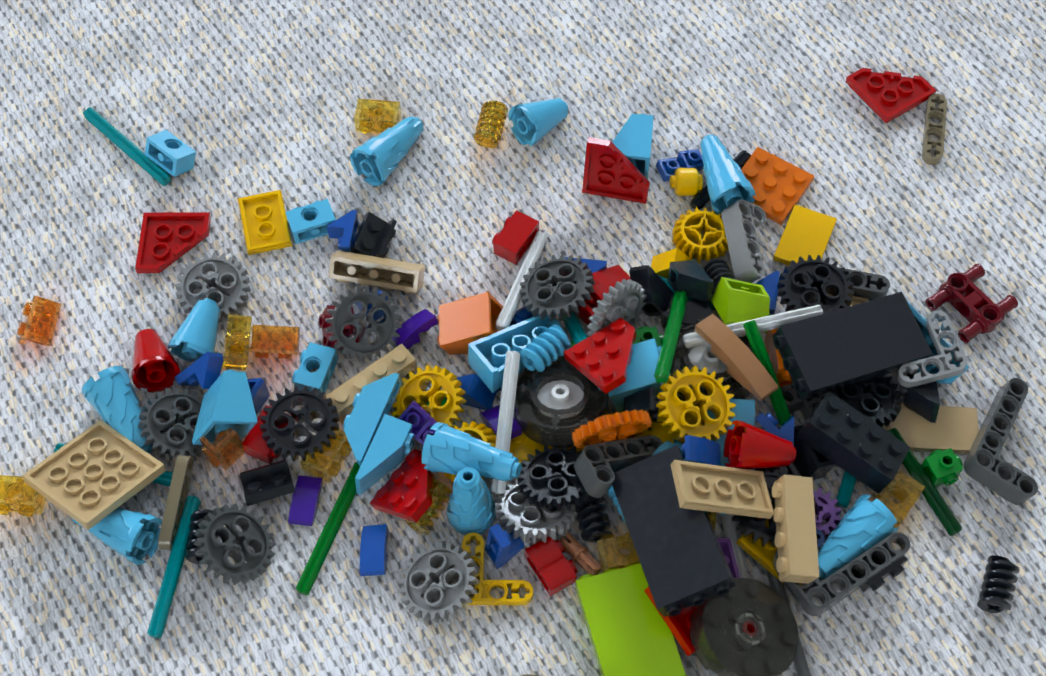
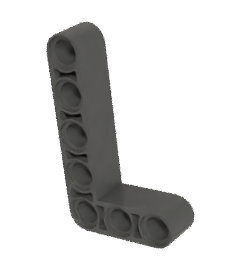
M1020 378L1010 379L997 392L963 464L967 475L1015 505L1023 504L1038 492V484L1031 476L999 457L1028 394V386Z
M895 532L821 582L817 578L805 585L793 582L783 583L807 614L819 616L905 556L910 549V540L905 534ZM891 543L898 544L901 551L894 550ZM778 549L776 550L772 558V565L775 570L776 561L778 559ZM871 557H878L881 560L882 564H875L872 561ZM851 570L859 571L862 578L854 577ZM831 584H838L842 588V592L834 591ZM810 598H819L822 602V606L814 605L811 602Z

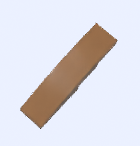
M714 314L696 324L695 332L711 345L710 352L727 365L726 372L758 400L763 401L778 390L779 386L762 363L734 332Z

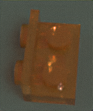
M231 427L226 432L220 433L213 444L204 436L199 439L203 445L201 450L215 468L221 466L226 471L245 454L242 441Z

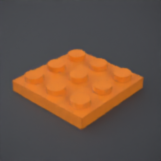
M759 147L756 148L741 169L746 179L749 180L754 188L756 196L753 195V204L760 206L767 218L780 225L784 223L793 210L794 205L798 203L814 180V175Z

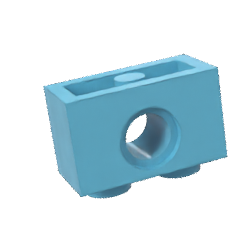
M161 131L146 139L145 156L172 176L176 177L194 168L196 151L169 131Z
M328 199L315 201L312 204L296 207L285 212L296 244L328 234L327 226L336 221Z
M309 342L307 350H303L301 354L299 369L293 373L292 383H294V386H297L299 391H302L306 385L309 392L313 388H317L318 395L326 392L339 360L336 349ZM312 369H318L315 372H310Z

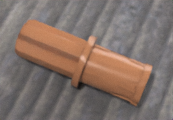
M571 533L565 535L567 540L562 537L560 542L563 548L572 556V561L578 563L588 574L598 575L602 567L588 553L589 549L582 547Z

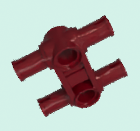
M980 264L973 265L964 273L951 274L947 281L940 285L939 291L925 300L926 306L931 311H935L944 303L949 302L970 322L969 325L958 331V337L964 343H969L970 340L979 334L992 332L1004 320L1007 313L1018 307V301L1013 295H1007L1006 298L995 304L974 284L975 281L985 275V270Z

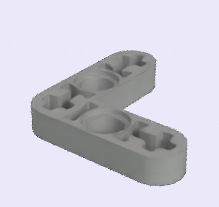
M932 311L926 321V328L938 355L902 365L897 375L898 382L902 386H919L960 375L965 370L967 358L950 318L944 311ZM934 319H937L938 322L942 321V332L939 333V325L937 323H933ZM948 338L953 342V345L951 347H944L941 345L940 339ZM953 352H954V354H953V359H954V361H955L956 363L960 362V364H959L958 367H956L955 364H950V363H951V360H952L951 353H953ZM930 364L935 365L939 372L930 374L926 371L925 367ZM906 371L911 375L914 374L912 379L904 376Z

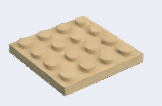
M99 420L26 472L22 477L24 482L89 530L166 470L164 464Z

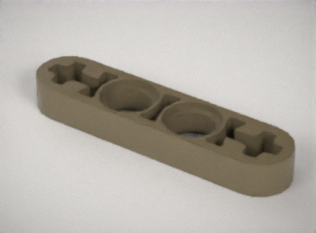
M932 94L929 96L926 104L922 159L929 165L938 164L944 153L947 99L941 94ZM934 102H937V103H938V105H939L938 110H934V109H935V103H934ZM931 118H936V119H938L941 123H940V124H933V123L930 121V119H931ZM936 135L939 140L932 141L928 136ZM932 148H935V150H934V156H935V157H932V156H931L930 151H931Z
M179 455L175 462L158 539V547L162 550H172L193 471L194 461L191 456Z

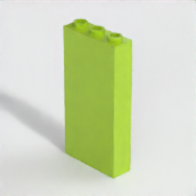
M640 561L632 562L627 567L621 569L616 567L609 568L602 574L594 576L593 574H586L581 576L579 580H575V590L601 676H686L673 634L644 591L649 585Z

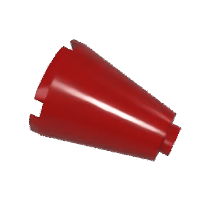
M144 329L139 331L135 336L132 366L134 385L140 390L144 388L147 389V392L151 393L165 390V388L172 387L174 385V377L180 373L178 363L155 330Z
M733 421L732 424L735 425L733 430L728 429L723 450L724 457H728L729 464L725 463L726 467L740 469L789 466L796 458V448L792 442L744 421Z

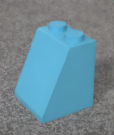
M631 114L612 143L648 180L654 115Z
M655 338L633 344V353L630 365L627 368L626 382L608 392L617 412H623L624 397L650 387L655 388V397L660 392H664L660 388L663 382L658 384L654 377L661 346L657 345Z
M235 370L223 371L204 394L192 439L193 445H238L258 421L246 372Z

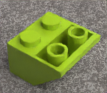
M721 277L711 301L725 325L769 316L770 297L763 285Z

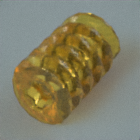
M487 101L482 105L474 134V140L479 146L487 148L498 147V142L502 138L501 134L505 126L506 114L508 113V107L504 103Z
M433 479V487L429 491V494L432 496L431 506L417 523L404 520L410 528L424 535H429V531L425 528L426 525L429 527H434L435 525L430 518L439 519L440 517L436 509L439 511L445 510L441 501L449 503L450 499L446 494H452V491L446 485Z

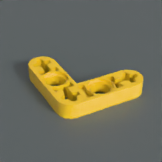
M474 532L465 535L462 540L463 552L467 551L471 556L470 558L480 567L479 574L474 576L478 580L480 579L479 584L474 585V589L479 593L474 594V597L471 598L472 603H465L469 605L518 606L530 603L533 599L534 591L528 581L484 580V539L480 534ZM471 540H476V544H478L475 547V556H471L470 546L467 545L471 544ZM500 587L503 589L504 595L499 599H495L490 595L491 589ZM508 587H511V592H519L522 587L525 588V592H529L525 594V598H520L518 593H511V599H508Z

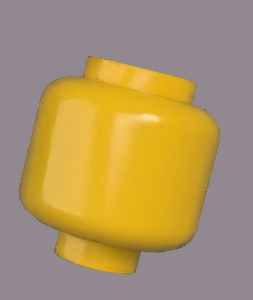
M677 168L674 175H670L669 185L670 188H674L677 196H695L698 191L702 190V174H699L695 168Z

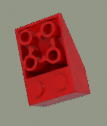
M619 265L592 273L595 282L593 285L594 292L590 293L592 299L584 300L586 307L579 306L580 313H576L587 325L592 323L589 317L594 315L595 312L592 310L598 307L597 301L603 299V293H609L610 286L615 288L617 281L621 283L623 279H630V276Z

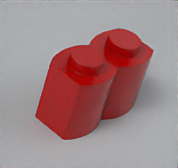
M548 536L546 543L540 540L526 548L524 556L551 597L575 583L578 570L571 559L567 561L562 553L565 550L558 539L553 540Z

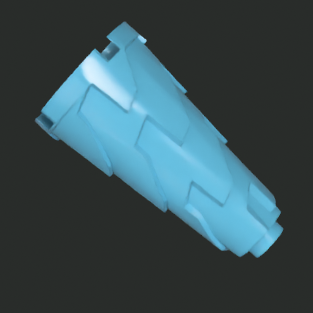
M407 117L392 128L389 127L377 137L373 136L362 145L356 147L350 154V161L358 176L363 173L368 177L364 181L373 186L383 184L399 166L397 164L408 154V150L424 131L422 120L418 117Z
M716 135L705 136L700 143L704 164L703 169L713 210L717 214H721L724 209L740 199L753 203V195L756 196L753 186L746 179L739 165L734 162L719 137Z
M113 366L98 372L100 377L98 380L94 381L93 377L88 379L82 387V393L104 422L151 454L153 444L145 445L147 437H140L141 430L143 429L138 428L141 421L139 415L143 411L126 369L122 366Z
M436 422L430 428L436 430L434 435L427 434L422 450V464L426 465L423 467L425 470L456 475L463 468L472 467L482 477L501 481L513 480L514 477L518 478L521 473L522 464L519 463L518 458L512 456V453L490 446V443L471 437L470 434L452 428L448 424Z
M465 467L458 471L453 483V493L450 495L447 507L450 525L454 527L455 531L463 535L473 532L478 534L485 533V530L493 525L496 518L495 502L487 484L479 472L472 467Z
M861 495L855 501L853 507L843 516L837 527L830 533L825 543L818 550V580L826 579L889 535L898 532L899 527L893 528L897 523L896 518L880 500L876 498L871 502L868 500L871 495Z
M118 507L88 531L114 551L125 556L128 561L141 565L146 563L142 559L147 553L152 558L158 549L161 529L159 525L162 524V520L151 514L146 515L137 511L131 512Z

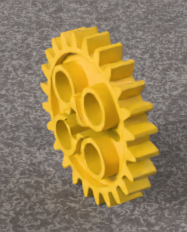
M426 365L425 371L417 367L416 375L410 371V379L402 378L404 385L403 387L401 386L400 392L395 398L397 402L392 405L393 408L397 409L392 413V416L399 418L414 400L436 422L445 423L454 428L453 422L455 420H462L457 415L458 413L465 412L460 405L466 403L467 400L460 396L466 392L460 388L462 383L456 380L457 376L450 373L449 370L446 368L442 369L437 365L434 368ZM432 383L431 388L426 391L427 386ZM447 398V402L441 406L443 399Z
M686 366L681 372L676 370L673 376H669L667 383H663L660 386L664 392H660L657 397L663 401L656 404V407L662 408L663 411L658 414V417L666 418L662 426H671L669 434L674 431L677 432L676 440L683 436L691 435L716 441L720 438L719 434L724 435L727 432L726 428L732 425L729 419L735 417V413L730 410L736 407V404L730 403L729 400L734 397V394L726 393L730 386H722L721 383L724 378L721 377L716 380L715 371L708 375L706 367L699 372L697 366L691 368V371ZM699 387L705 388L708 395H703ZM677 392L685 396V401H681L678 398ZM707 410H711L714 413L715 419L708 416ZM685 415L689 416L692 419V425L688 424L685 421Z

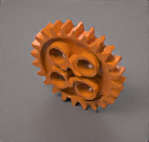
M635 409L628 412L626 410L622 413L616 412L614 415H603L594 421L587 422V425H581L580 428L575 429V432H572V438L575 447L584 449L585 446L636 437L635 435L642 434V431L648 430L652 422L647 411H637Z

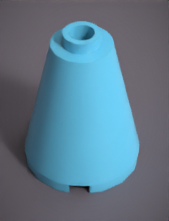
M560 98L515 105L509 110L508 116L509 121L512 120L513 127H511L512 133L521 144L532 146L567 117L568 105Z
M204 298L199 300L167 346L168 349L172 348L170 352L173 355L191 362L192 359H199L206 352L215 353L220 308L214 300Z

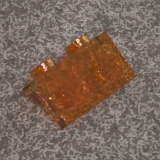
M35 295L30 303L26 302L22 315L26 317L24 322H20L17 330V335H20L18 343L24 344L25 340L44 346H50L61 303Z
M253 325L251 347L248 348V352L255 353V357L269 358L270 353L278 354L280 359H292V355L299 354L300 327Z

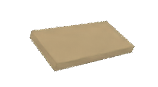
M901 404L902 409L895 421H891L888 427L885 425L882 427L886 431L897 428L911 451L933 452L938 449L944 451L952 448L954 453L959 454L969 453L979 432L977 408L939 406L936 423H932L904 406V404Z
M674 460L671 463L680 508L770 519L774 515L762 471Z

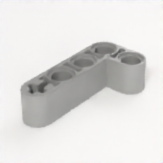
M740 199L724 209L721 214L734 276L736 280L752 283L765 274L755 228L766 222V215L760 206Z

